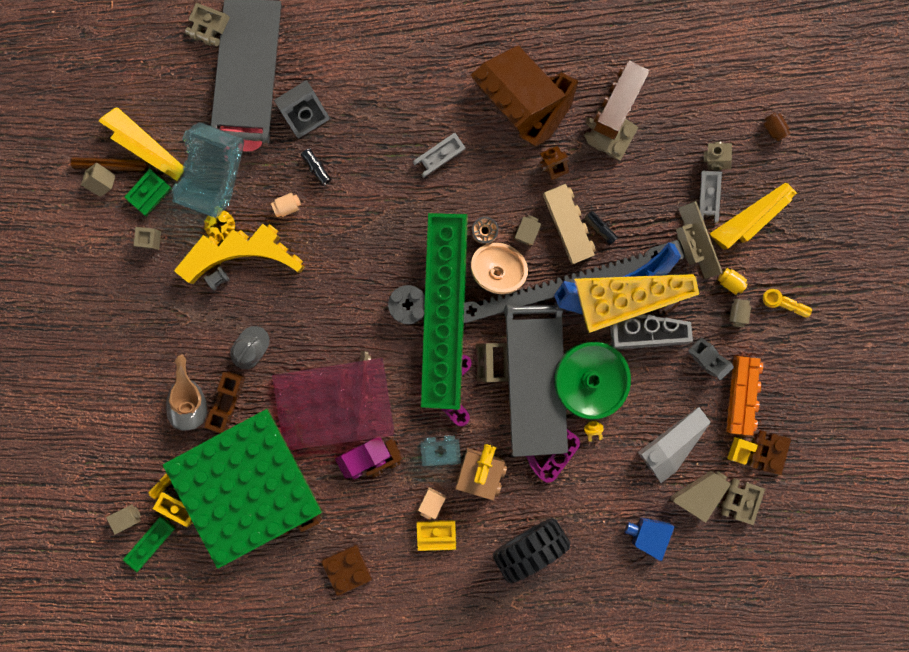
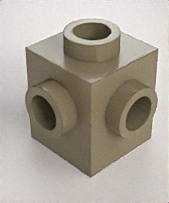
M708 143V151H704V162H707L708 169L713 171L731 169L732 143Z

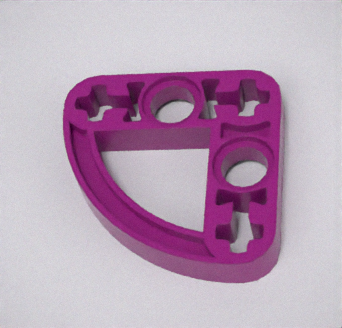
M568 429L567 439L575 438L574 443L576 445L568 448L569 455L563 453L565 460L562 463H556L554 460L556 454H551L542 467H540L534 455L526 456L533 471L545 482H553L580 446L579 438ZM551 461L555 466L559 468L558 470L553 468V470L551 471L553 476H548L547 478H545V473L543 471L545 469L549 470L552 467L549 464V462Z

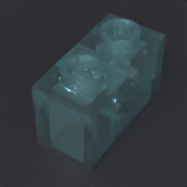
M444 436V440L428 437L424 438L425 441H421L422 466L461 463L459 439H455V436ZM439 446H442L443 449H446V451L443 452V455H439V452H435V450H437Z

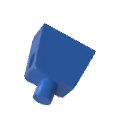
M640 518L638 525L628 522L625 527V533L634 536L632 544L660 561L663 560L674 526L668 522Z

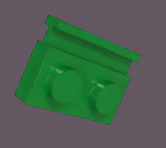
M149 169L124 198L143 213L144 216H148L172 188L153 170Z

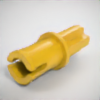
M484 444L480 461H477L478 467L474 477L475 483L485 484L489 469L493 466L491 462L496 447Z

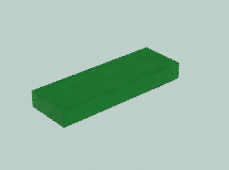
M160 516L123 561L134 571L139 572L176 527L166 518Z

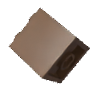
M467 448L457 478L456 489L494 501L495 496L498 497L501 490L500 478L505 477L507 470L504 459L493 456L491 462L493 466L489 469L485 484L480 485L474 482V477L478 467L477 461H480L482 452Z

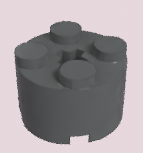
M405 285L397 288L389 298L388 307L390 314L395 320L403 324L419 322L424 317L425 295L414 286ZM406 300H409L410 303H413V306L410 307V310H407L406 307H403V304L406 303Z

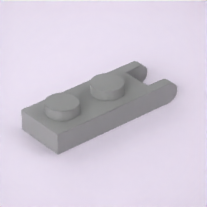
M453 133L415 159L413 164L423 163L427 170L421 175L425 178L466 150L456 133Z
M701 171L699 210L702 218L703 215L714 216V223H718L722 172Z

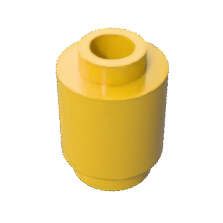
M726 267L717 280L733 294L743 293L748 286L746 284L747 279L733 269Z

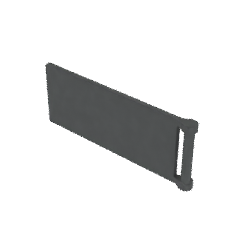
M224 0L223 13L227 14L230 18L223 34L220 35L212 121L209 132L210 140H217V138L250 140L269 144L281 1ZM218 126L263 129V132L218 131Z
M557 303L544 306L505 305L504 307L507 334L512 456L514 457L568 452L566 408L559 400L555 389V372L558 363L564 356L562 333L563 309L559 308ZM554 313L555 319L513 320V314Z

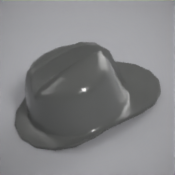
M258 326L246 328L231 348L230 357L232 362L241 369L254 367L269 346L268 333Z

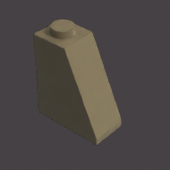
M709 471L673 494L670 500L706 523L731 483L726 481L727 476L719 471L716 474Z

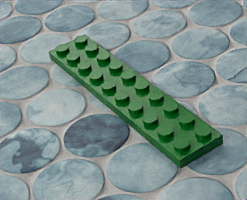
M428 213L421 407L459 410L461 406L467 214Z

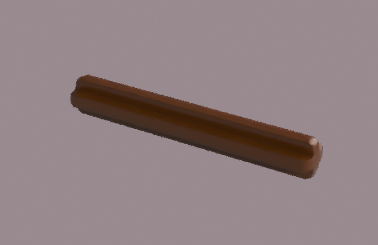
M72 157L70 163L72 168L88 169L95 163H98L107 170L143 172L147 171L148 166L147 162L142 160Z

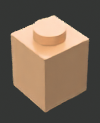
M429 487L418 509L421 512L420 515L427 519H431V517L436 519L446 499V495Z

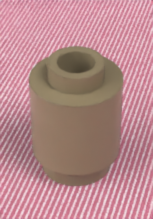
M734 299L729 322H733V326L744 328L745 324H749L750 301Z

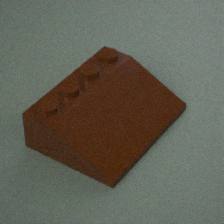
M519 45L484 62L470 75L479 89L521 136L566 98L565 94Z

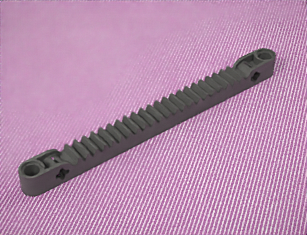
M680 240L669 242L675 244L681 255L680 259H684L685 255ZM666 244L647 250L644 257L640 253L636 255V258L631 256L628 260L627 258L622 259L621 262L617 260L614 262V265L610 262L607 266L604 264L599 266V269L594 267L592 272L590 269L585 270V275L582 271L578 272L577 276L575 273L571 274L570 279L566 275L563 277V281L575 283L574 279L623 277L647 264L652 259L651 256L659 254ZM557 278L555 283L553 280L548 281V286L543 282L541 283V288L536 284L534 285V290L529 286L526 292L520 289L519 295L516 291L512 292V297L509 294H505L504 299L499 295L497 301L492 297L490 298V303L483 300L482 306L476 302L464 303V324L504 312L505 305L525 306L552 298L563 281L560 278ZM469 306L477 309L474 317L466 313L469 310Z

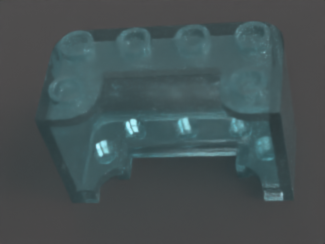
M198 122L192 128L186 130L183 135L188 159L183 165L184 177H182L178 184L175 183L172 188V194H174L172 202L217 218L227 208L231 200L243 151L244 138Z

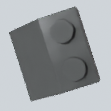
M307 80L274 100L298 139L330 119Z

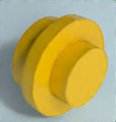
M769 289L763 295V302L769 308H776L783 301V296L777 289Z

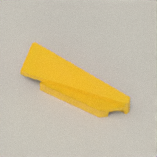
M114 108L100 118V123L114 131L111 136L112 140L176 181L179 180L185 167L119 108Z
M784 183L712 231L710 236L723 250L729 249L738 239L742 243L747 242L792 200L791 198L797 193L788 183Z

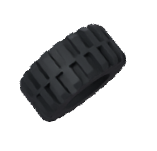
M551 518L524 531L499 547V549L493 552V560L504 579L512 584L525 579L560 558L570 549V541L558 521Z

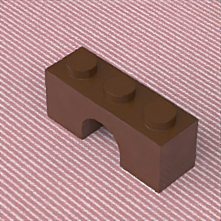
M231 372L222 373L217 388L218 397L214 407L210 409L204 428L219 433L229 429L245 377Z

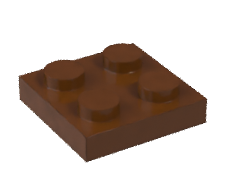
M357 544L321 561L337 596L372 581V576Z

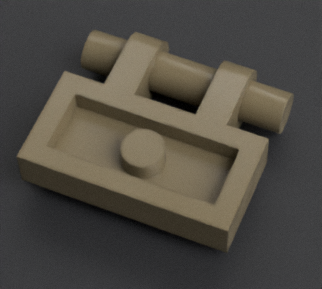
M196 3L189 17V21L194 24L192 28L187 27L185 29V34L189 35L191 39L202 40L206 45L218 46L220 40L215 38L216 32L223 34L230 17L225 13ZM203 27L207 28L206 33L201 32Z
M732 478L731 484L727 489L726 500L722 503L723 509L721 514L728 517L730 510L735 511L734 519L754 525L765 488L745 482L743 489L738 488L740 480ZM736 493L741 495L738 505L733 504Z

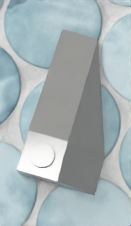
M697 407L638 451V454L659 482L662 483L677 472L711 422L700 407Z

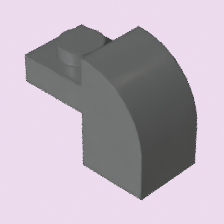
M700 338L688 350L694 360L709 375L715 376L719 380L724 378L734 368L731 362L719 355L713 345L703 338Z

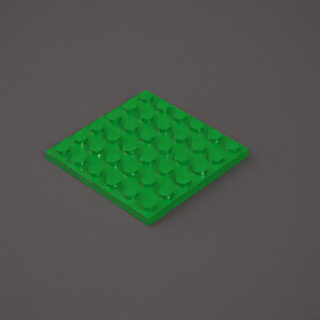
M268 409L162 464L217 569L322 513L318 502Z

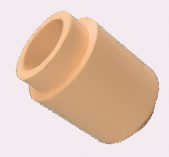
M291 192L275 199V202L271 203L277 217H284L298 211V206L301 205L297 194L293 195Z

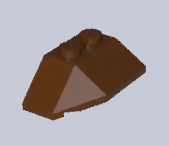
M562 72L557 74V76L550 77L552 82L565 94L566 98L523 136L519 133V137L534 146H538L551 138L572 106L578 80Z

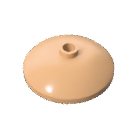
M503 243L483 245L474 253L471 260V272L475 281L482 288L492 293L509 294L515 292L522 287L528 275L527 263L521 253Z

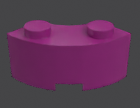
M377 436L365 442V444L335 458V461L345 479L350 477L356 479L363 475L362 471L374 465L377 468L385 464V459L390 457V454L381 437Z

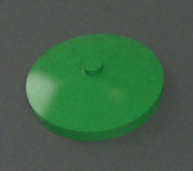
M585 342L572 347L561 358L555 372V389L559 400L567 410L582 418L601 419L613 414L623 405L630 391L631 374L625 358L619 351L605 343Z

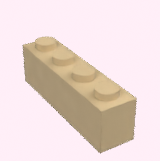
M564 184L544 192L543 197L571 265L595 256L594 252L596 249L592 240L589 241L586 235L589 233L585 223L581 222L579 217L581 216V211L578 205L575 206L573 203L574 194L570 187L567 188V185Z

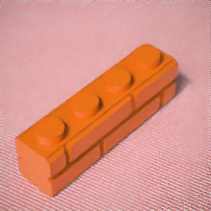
M734 356L733 358L734 368L732 369L726 430L728 433L753 435V432L757 430L758 423L755 420V412L759 411L757 393L761 391V382L758 381L759 374L763 372V363H760V358Z

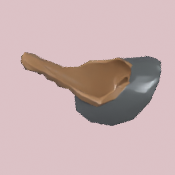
M180 355L175 359L177 367L176 380L168 392L165 407L167 419L171 425L183 431L195 429L204 423L207 415V401L201 388L187 376L186 359L184 355Z

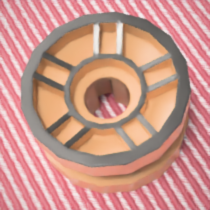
M490 217L478 218L472 226L474 240L482 245L492 243L498 235V225ZM487 227L489 232L483 234L481 229Z

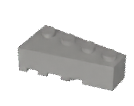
M642 314L610 325L611 343L615 349L685 345L693 342L691 322Z

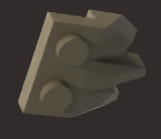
M597 108L596 114L598 113V111L603 112V110ZM586 117V124L592 131L585 133L584 136L589 145L598 151L605 152L615 160L621 161L638 127L625 119L615 140L594 131L597 123L594 122V119Z

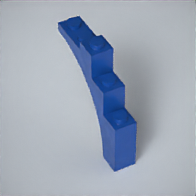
M668 242L659 254L647 264L623 277L668 275L681 255L675 244ZM563 281L554 294L559 308L583 314L575 283Z

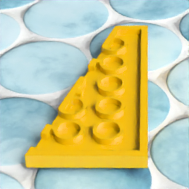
M693 274L574 279L589 333L699 295L697 280Z

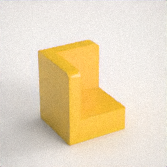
M734 437L727 459L746 465L750 452H756L758 445Z

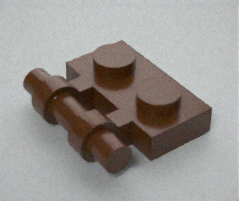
M759 430L758 437H755L754 440L758 445L756 452L750 455V467L757 469L759 462H763L761 470L782 476L791 438L771 433L769 440H766L767 432ZM763 445H766L767 449L765 452V456L763 457L761 456V452L763 449Z

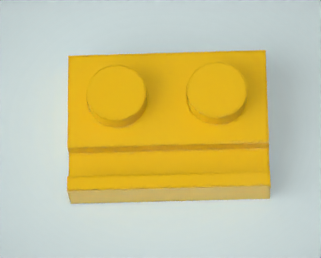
M455 520L417 521L418 551L456 550Z

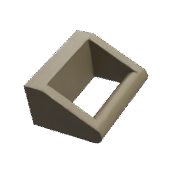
M507 343L476 344L477 382L509 381ZM493 347H503L504 377L493 378Z

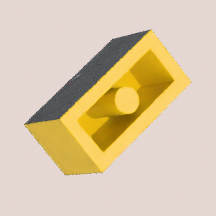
M170 489L162 491L153 510L185 527L193 524L179 495Z

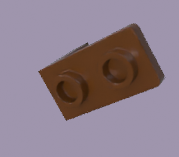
M393 437L385 442L386 448L393 459L386 461L380 467L368 470L366 472L367 476L372 475L376 477L383 473L382 469L388 466L392 469L400 465L399 461L403 457Z

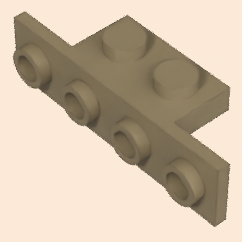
M695 201L680 207L679 211L685 226L676 229L689 265L699 262L705 279L722 274L721 266L697 202Z

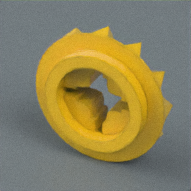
M215 210L208 214L206 220H204V229L208 236H213L219 241L225 240L229 233L235 230L233 217L224 210ZM217 218L220 222L227 223L221 226V232L218 228L212 227L217 224Z

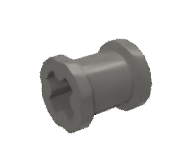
M221 266L210 276L206 275L204 277L213 291L224 281L230 280Z

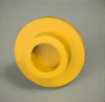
M591 421L585 425L584 431L590 442L593 435H598L599 440H602L604 428L601 423Z

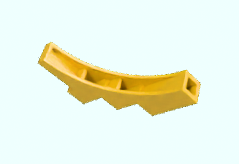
M262 224L249 241L247 240L249 236L241 230L239 232L232 230L220 246H218L220 242L213 236L208 238L203 235L174 271L188 283L194 284L205 272L214 266L239 257L257 256L274 259L290 266L299 273L305 267L302 265L303 261L295 254L290 256L287 253L288 248L282 243L276 244L280 239L277 235L278 230L270 224L268 226Z

